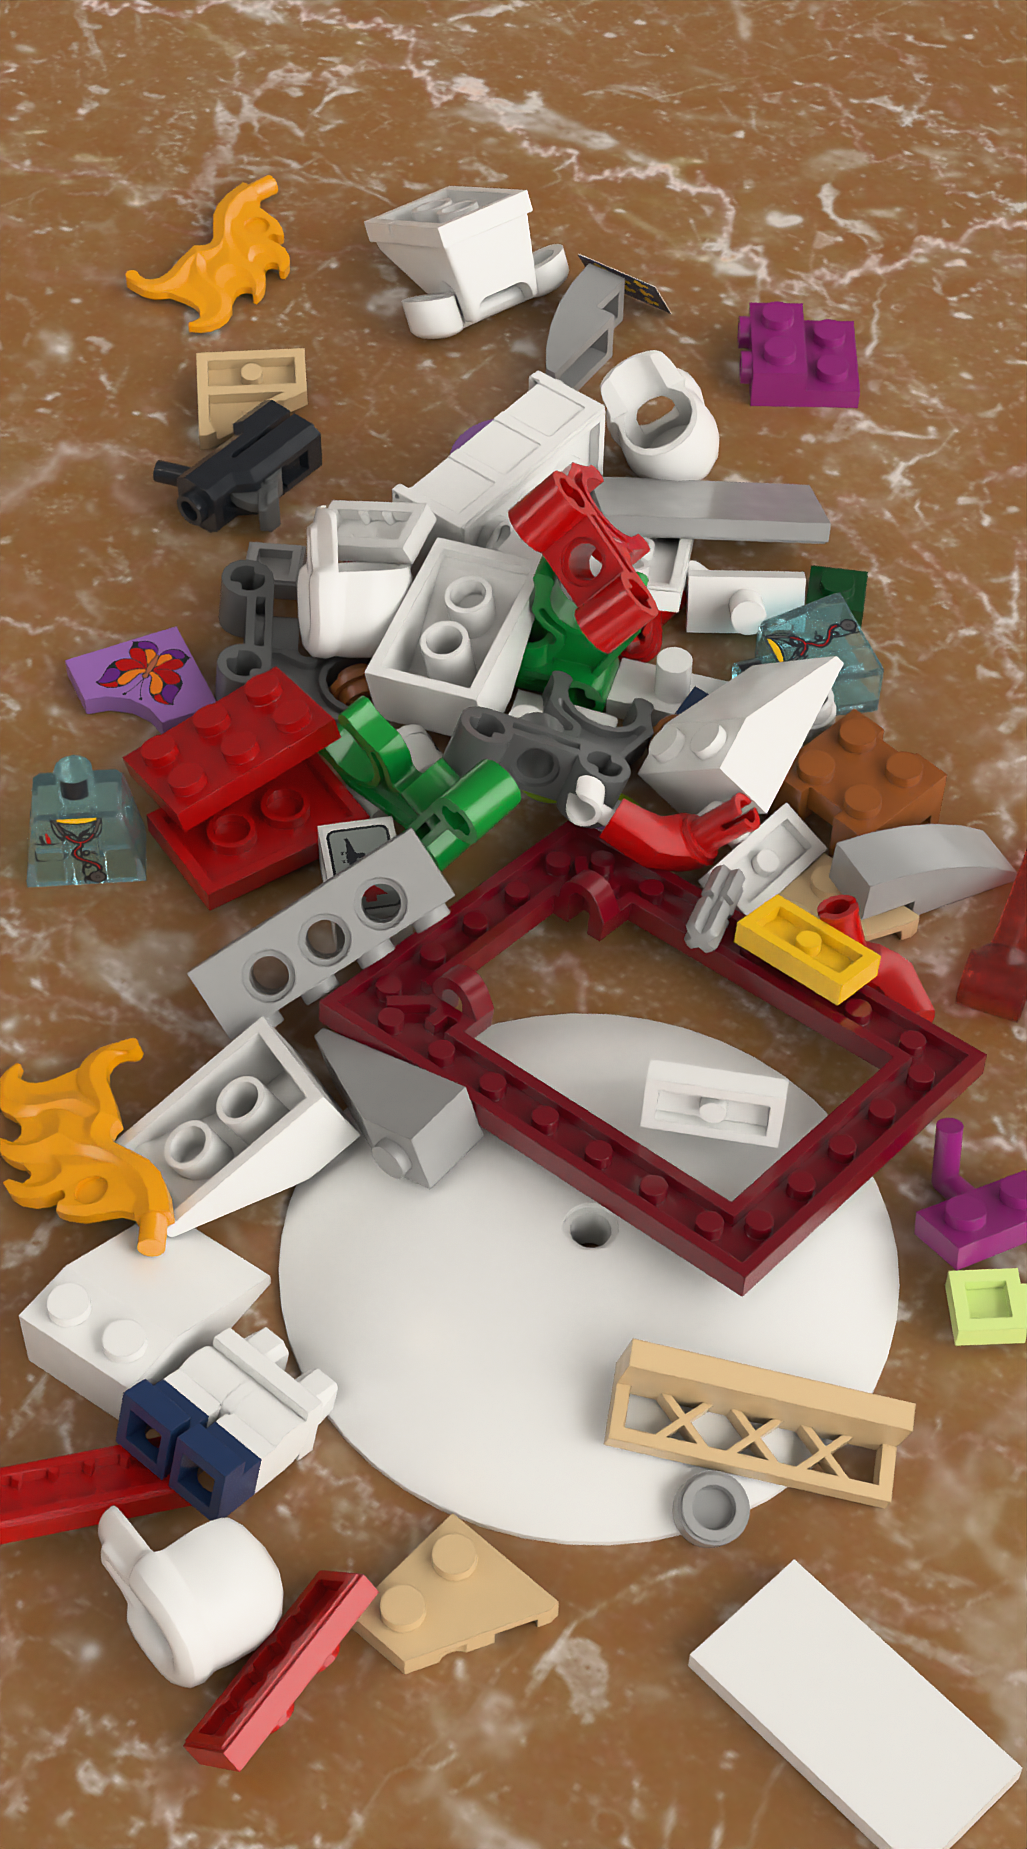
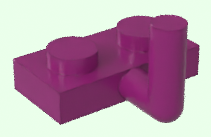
M942 1118L936 1123L931 1182L933 1188L947 1200L916 1212L914 1234L957 1271L1027 1243V1171L1023 1170L982 1187L974 1188L959 1175L964 1125L955 1118Z

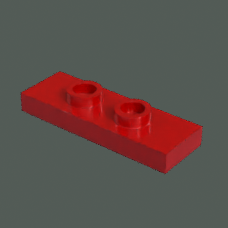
M161 1436L150 1438L148 1441L159 1448ZM121 1445L1 1467L0 1545L99 1525L104 1512L113 1505L127 1519L192 1505L168 1486L170 1475L161 1480Z
M319 1570L277 1623L273 1632L258 1647L185 1739L186 1742L183 1747L199 1764L240 1772L267 1736L280 1729L288 1721L294 1711L295 1700L312 1678L325 1670L336 1659L340 1651V1642L379 1593L367 1577L360 1573Z

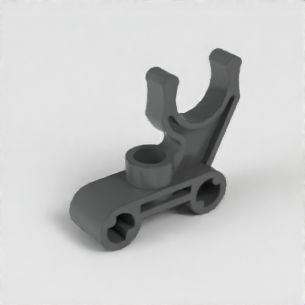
M249 559L230 563L224 568L221 576L218 618L220 625L226 632L244 639L243 644L229 646L218 656L215 700H220L245 685L252 677L265 673L277 666L335 719L336 724H338V715L349 706L336 700L328 688L337 680L338 675L345 668L360 663L369 665L372 657L347 658L334 656L326 659L300 655L298 652V618L273 616L274 576L272 571L266 565Z
M553 671L541 696L543 699V713H526L517 718L490 708L480 706L468 707L463 710L442 757L460 777L466 774L480 760H493L512 776L519 789L556 801L557 808L561 814L569 820L566 813L567 797L569 793L577 795L575 792L577 779L584 775L595 777L602 782L605 787L604 804L614 809L631 774L630 766L643 755L654 734L651 722V713L654 706L648 700L635 698L624 718L623 727L599 724L579 712L570 701L568 690L573 681L572 677L562 671ZM597 822L596 824H593L591 826L581 827L593 829L600 828L603 825Z

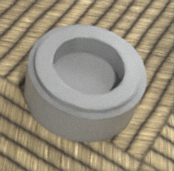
M720 1471L701 1472L687 1480L677 1491L673 1501V1519L680 1534L690 1543L702 1548H718L733 1541L744 1531L750 1515L749 1499L742 1485L732 1476Z

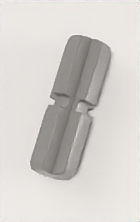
M723 864L712 870L701 893L703 897L697 901L686 924L687 933L684 940L691 949L699 947L705 953H708L718 947L729 924L728 919L732 917L743 893L742 886L746 878L739 868L730 870Z

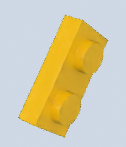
M779 894L737 922L734 939L736 944L837 1006L878 974L881 959L879 954Z

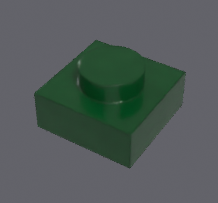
M811 565L804 622L832 625L835 623L840 624L844 619H852L857 623V628H861L868 572Z

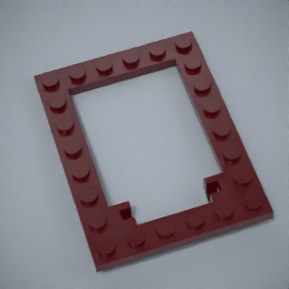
M569 820L448 907L451 913L418 934L415 931L397 944L393 951L360 971L319 1001L320 1022L344 1037L465 1086L479 1126L741 1297L751 1290L983 1074L987 1054L868 985H864L838 1006L736 944L734 939L737 922L747 916L736 909L732 917L728 919L729 924L718 947L714 951L705 953L699 947L691 949L684 940L687 933L686 924L697 901L703 897L701 895L703 890L670 871L641 866L599 837L602 832L598 829L581 827ZM583 910L588 912L587 934L599 942L629 920L872 1064L879 1070L731 1202L476 1040L475 1038L491 1026L494 1013V1005L488 988L476 971L552 914L569 922ZM459 998L462 1003V1012L455 1008L458 1006Z

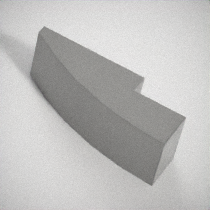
M591 263L576 277L559 302L550 325L546 345L545 374L554 379L561 380L565 385L578 391L612 357L614 329L623 321L625 278Z
M925 824L871 832L837 842L829 878L842 895H850L856 898L860 909V919L864 920L903 905L920 915L1015 881L1017 872L983 830L962 825Z

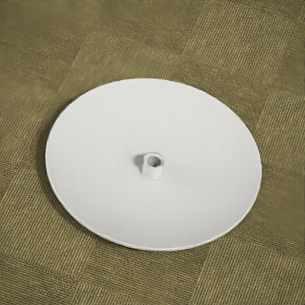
M578 1013L533 1016L493 1024L475 1038L731 1202L828 1116L814 1099L789 1080L778 1148L640 1127L649 1059L788 1079L755 1057L720 1040L683 1027L649 1019L612 1014ZM346 1108L343 1112L361 1136L313 1177L297 1184L289 1202L281 1235L279 1258L281 1309L289 1344L301 1375L309 1369L318 1368L337 1384L338 1389L334 1406L327 1415V1418L342 1437L369 1464L408 1493L450 1515L453 1513L458 1518L479 1527L524 1539L566 1545L609 1546L651 1542L679 1536L681 1534L675 1525L672 1512L673 1501L677 1491L693 1476L705 1471H717L604 1445L616 1362L633 1338L873 1393L887 1361L897 1321L900 1287L897 1248L890 1217L873 1176L743 1297L482 1127L481 1130L484 1137L429 1189L407 1178L396 1179L385 1173L375 1162L371 1147L350 1111ZM594 1243L599 1246L590 1248L581 1246V1244ZM630 1394L625 1423L626 1428L656 1434L672 1423L656 1400ZM680 1406L685 1414L693 1410V1408ZM707 1412L692 1422L709 1447L727 1450L742 1440L724 1415ZM750 1422L755 1430L763 1426V1424ZM777 1428L762 1438L779 1463L798 1466L812 1456L794 1431ZM679 1432L669 1437L685 1441ZM820 1438L825 1446L833 1442V1440ZM749 1448L740 1453L755 1457ZM726 1473L742 1485L748 1496L750 1509L770 1500L787 1488V1486Z

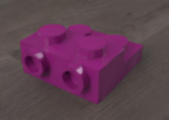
M780 301L770 303L749 302L748 316H739L737 345L738 348L747 349V351L740 352L739 382L740 384H749L750 406L858 408L860 384L854 321H836L832 319L821 321L804 320L803 303H784Z

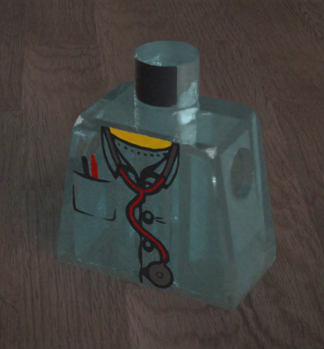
M835 593L763 621L757 629L755 657L733 663L732 679L752 665L837 656L844 664L831 689L834 694L836 716L848 714L854 708L861 713L878 710L884 668L841 593Z
M71 755L60 759L55 764L54 772L39 773L33 777L28 826L27 887L147 881L146 827L123 772L116 769L93 770L91 762L87 758Z

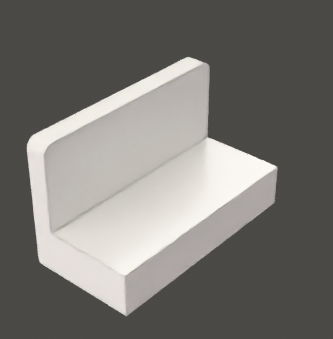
M649 1059L640 1127L778 1148L789 1079Z

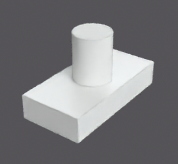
M332 500L328 509H333L336 514L338 561L406 564L411 569L412 564L437 521L427 503Z
M688 570L686 632L741 633L743 635L803 634L804 572Z
M669 647L660 651L657 655L656 665L622 658L607 698L606 714L624 719L635 698H643L654 706L651 713L652 726H655L664 717L674 715L695 686L711 694L728 681L693 674L692 656L688 651L678 647Z

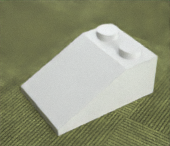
M437 537L364 672L374 707L386 720L405 725H421L425 730L452 736L463 710L468 707L480 706L504 713L512 696L535 618L532 612L535 597L533 577L540 561Z
M837 656L752 665L666 723L662 730L652 739L649 745V754L638 775L678 813L697 815L711 802H726L739 792L745 794L752 801L741 809L742 814L754 807L757 809L758 814L767 813L844 663Z
M262 1016L121 1135L115 1143L149 1159L161 1172L173 1203L175 1224L169 1225L167 1228V1235L172 1238L309 1180L360 1137L361 1134L301 1055Z
M135 1224L66 1265L21 1312L19 1320L28 1359L119 1420L123 1392L144 1379H147L153 1385L178 1370L197 1350L205 1346H213L214 1337L228 1327L232 1328L271 1284L270 1275L195 1228L172 1238L167 1235L166 1248L163 1254L154 1257L143 1255L137 1249L139 1227Z

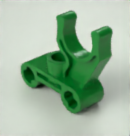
M542 555L533 577L535 597L532 612L535 618L514 687L543 693L552 672L562 671L573 679L568 690L569 699L572 704L602 713L620 665L618 656L636 638L641 629L609 654L596 648L577 624L574 615L575 610L578 608L577 605L563 593L559 586L557 575ZM637 572V574L647 587L649 582L648 577L641 572Z
M365 696L359 697L338 715L339 723L337 727L341 738L318 751L350 788L385 814L392 816L393 820L403 826L405 830L412 826L441 872L512 811L522 799L515 780L501 765L493 760H480L466 774L460 777L442 757L424 773H421L415 768L410 751L400 733L388 723Z

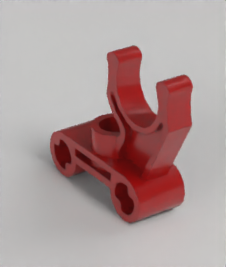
M572 462L563 471L551 473L508 510V517L520 538L529 547L543 554L578 608L575 610L574 615L581 631L596 648L609 654L658 615V607L654 598L633 568L637 561L650 552V547L641 535L636 534L631 537L615 528L596 506L590 493L604 482L600 472L593 465L584 466ZM591 555L602 564L601 570L596 577L590 570L589 560Z

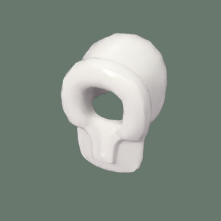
M657 350L635 354L612 368L603 378L600 385L602 399L607 408L606 424L612 439L622 448L632 471L639 478L672 481L702 480L706 477L718 458L719 432L713 415L704 404L701 389L688 372L676 368L663 352ZM665 396L675 404L669 413L654 422L639 425L636 420L638 409L650 399Z
M326 505L316 508L314 521L307 527V562L299 569L297 603L302 644L312 657L326 659L334 656L371 658L374 656L409 591L414 578L409 566L406 564L376 562L338 563L336 514L333 509L326 508Z
M111 1506L102 1515L98 1525V1537L102 1545V1564L112 1576L128 1603L127 1623L135 1640L157 1670L168 1681L187 1688L205 1683L214 1671L230 1665L256 1650L273 1632L282 1615L284 1592L280 1573L266 1548L243 1525L231 1518L215 1519L193 1529L165 1549L154 1552L116 1506Z

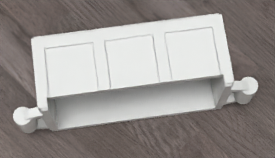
M538 370L529 376V391L504 412L502 411L492 422L459 449L451 453L447 459L413 487L407 488L402 484H397L392 489V502L427 503L437 518L410 570L413 578H416L437 537L497 551L514 530L508 517V510L554 471L561 472L574 462L584 466L593 465L603 476L605 406L565 385L561 380L554 379Z

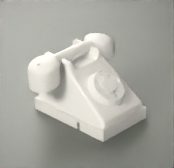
M448 186L364 221L369 241L376 242L379 249L427 293V295L414 296L401 301L412 334L422 339H442L454 336L462 331L463 328L531 298L547 295L556 290L567 279L569 266L563 245L552 244L532 253L527 213L533 211L527 190Z

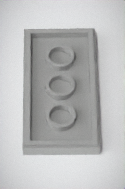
M603 477L604 482L590 493L596 506L610 523L622 533L631 537L639 534L642 537L811 544H825V542H829L831 523L810 485Z

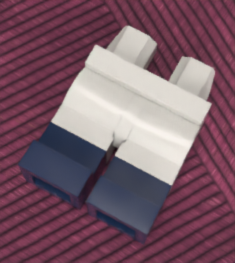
M228 1327L214 1337L213 1346H205L197 1350L178 1370L153 1385L147 1379H144L123 1392L115 1441L161 1480L170 1475L168 1486L207 1519L212 1521L226 1518L284 1471L295 1459L298 1461L313 1450L318 1424L332 1411L338 1388L336 1382L318 1368L309 1369L297 1379L287 1374L284 1370L286 1369L289 1352L284 1341L267 1327L246 1338H242ZM152 1428L162 1435L159 1448L152 1445L146 1438V1433ZM204 1471L215 1479L212 1492L203 1488L198 1481V1476Z

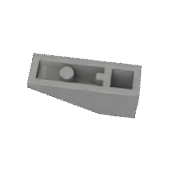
M322 1028L314 1036L333 1084L371 1147L375 1162L391 1177L396 1179L404 1177L431 1189L484 1137L465 1086L325 1028Z

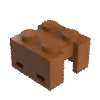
M854 708L799 750L766 813V820L786 802L804 822L807 817L815 812L832 825L828 856L833 858L836 844L840 841L902 826L938 824L947 774L918 753L898 752L883 741L884 729Z

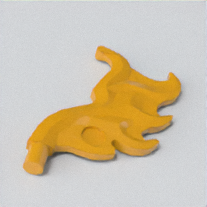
M266 175L250 184L242 182L218 203L213 214V239L210 243L194 245L166 274L159 278L145 279L135 270L127 271L125 273L127 288L148 299L163 300L170 298L194 308L200 315V318L188 323L189 332L194 333L212 332L224 326L232 316V306L236 298L242 294H252L253 303L257 305L265 295V275L268 270H278L281 279H286L290 273V257L286 249L281 246L284 243L283 229L275 218L260 208L261 201L278 193V185L271 175Z
M129 1038L100 1047L89 1054L79 1068L45 1082L30 1083L22 1080L21 1077L24 1070L21 1064L15 1063L0 1077V1110L6 1118L14 1121L21 1127V1135L13 1142L0 1138V1154L5 1162L12 1167L27 1171L31 1176L24 1183L11 1179L3 1182L13 1201L23 1207L35 1209L57 1205L56 1212L59 1218L69 1222L88 1224L119 1218L134 1220L139 1227L138 1251L143 1255L151 1257L163 1254L166 1248L167 1228L169 1225L175 1224L172 1198L161 1172L149 1159L115 1143L116 1137L124 1128L117 1103L110 1088V1074L120 1063L126 1061L136 1062L143 1058L144 1053L136 1038Z

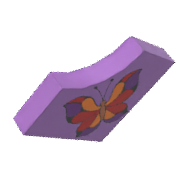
M177 626L65 660L67 675L87 714L104 711L133 713L151 722L162 734L193 716L203 706L216 702Z

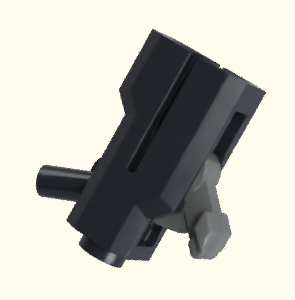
M264 400L233 423V437L194 466L189 467L162 460L156 462L153 480L158 483L178 487L177 507L181 515L190 524L200 526L211 533L217 532L239 515L259 514L260 530L272 532L281 524L279 498L322 466L321 434L312 423L294 413L290 416V410L273 400Z

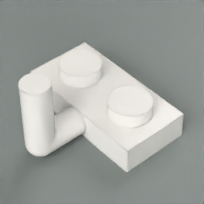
M713 801L697 815L701 816L724 802ZM786 802L765 820L758 829L752 833L748 832L728 843L733 850L700 878L698 882L704 888L712 870L719 865L724 864L730 870L739 868L746 879L742 886L743 893L736 906V910L748 915L779 894L828 848Z

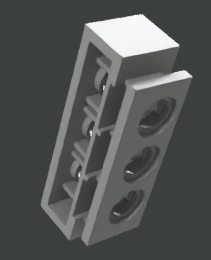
M411 826L210 955L209 958L193 967L187 974L230 1040H233L262 1016L273 1027H276L284 1021L279 1009L299 996L302 997L306 1005L318 1000L340 984L334 974L356 960L361 969H365L395 949L389 938L412 924L417 934L431 927L451 913L445 902L454 897L455 893ZM376 884H387L393 887L401 899L398 910L387 918H376L370 915L363 905V895L369 887ZM320 920L335 922L343 930L345 943L336 952L321 953L310 944L308 939L309 927ZM265 956H274L280 959L288 969V982L277 989L262 986L254 975L255 962Z

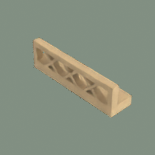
M633 1338L616 1362L604 1445L885 1509L892 1500L897 1446L913 1432L916 1404ZM630 1394L656 1400L672 1423L656 1434L626 1428L625 1423ZM680 1406L693 1408V1410L685 1414ZM707 1412L724 1415L742 1440L727 1450L709 1447L692 1422ZM750 1422L763 1424V1426L755 1430ZM777 1428L794 1431L812 1456L798 1466L779 1463L762 1438ZM679 1432L685 1441L669 1437ZM820 1438L833 1440V1442L825 1446ZM846 1444L876 1450L873 1484L849 1479L832 1454ZM749 1448L755 1457L740 1453ZM819 1464L825 1473L810 1469Z

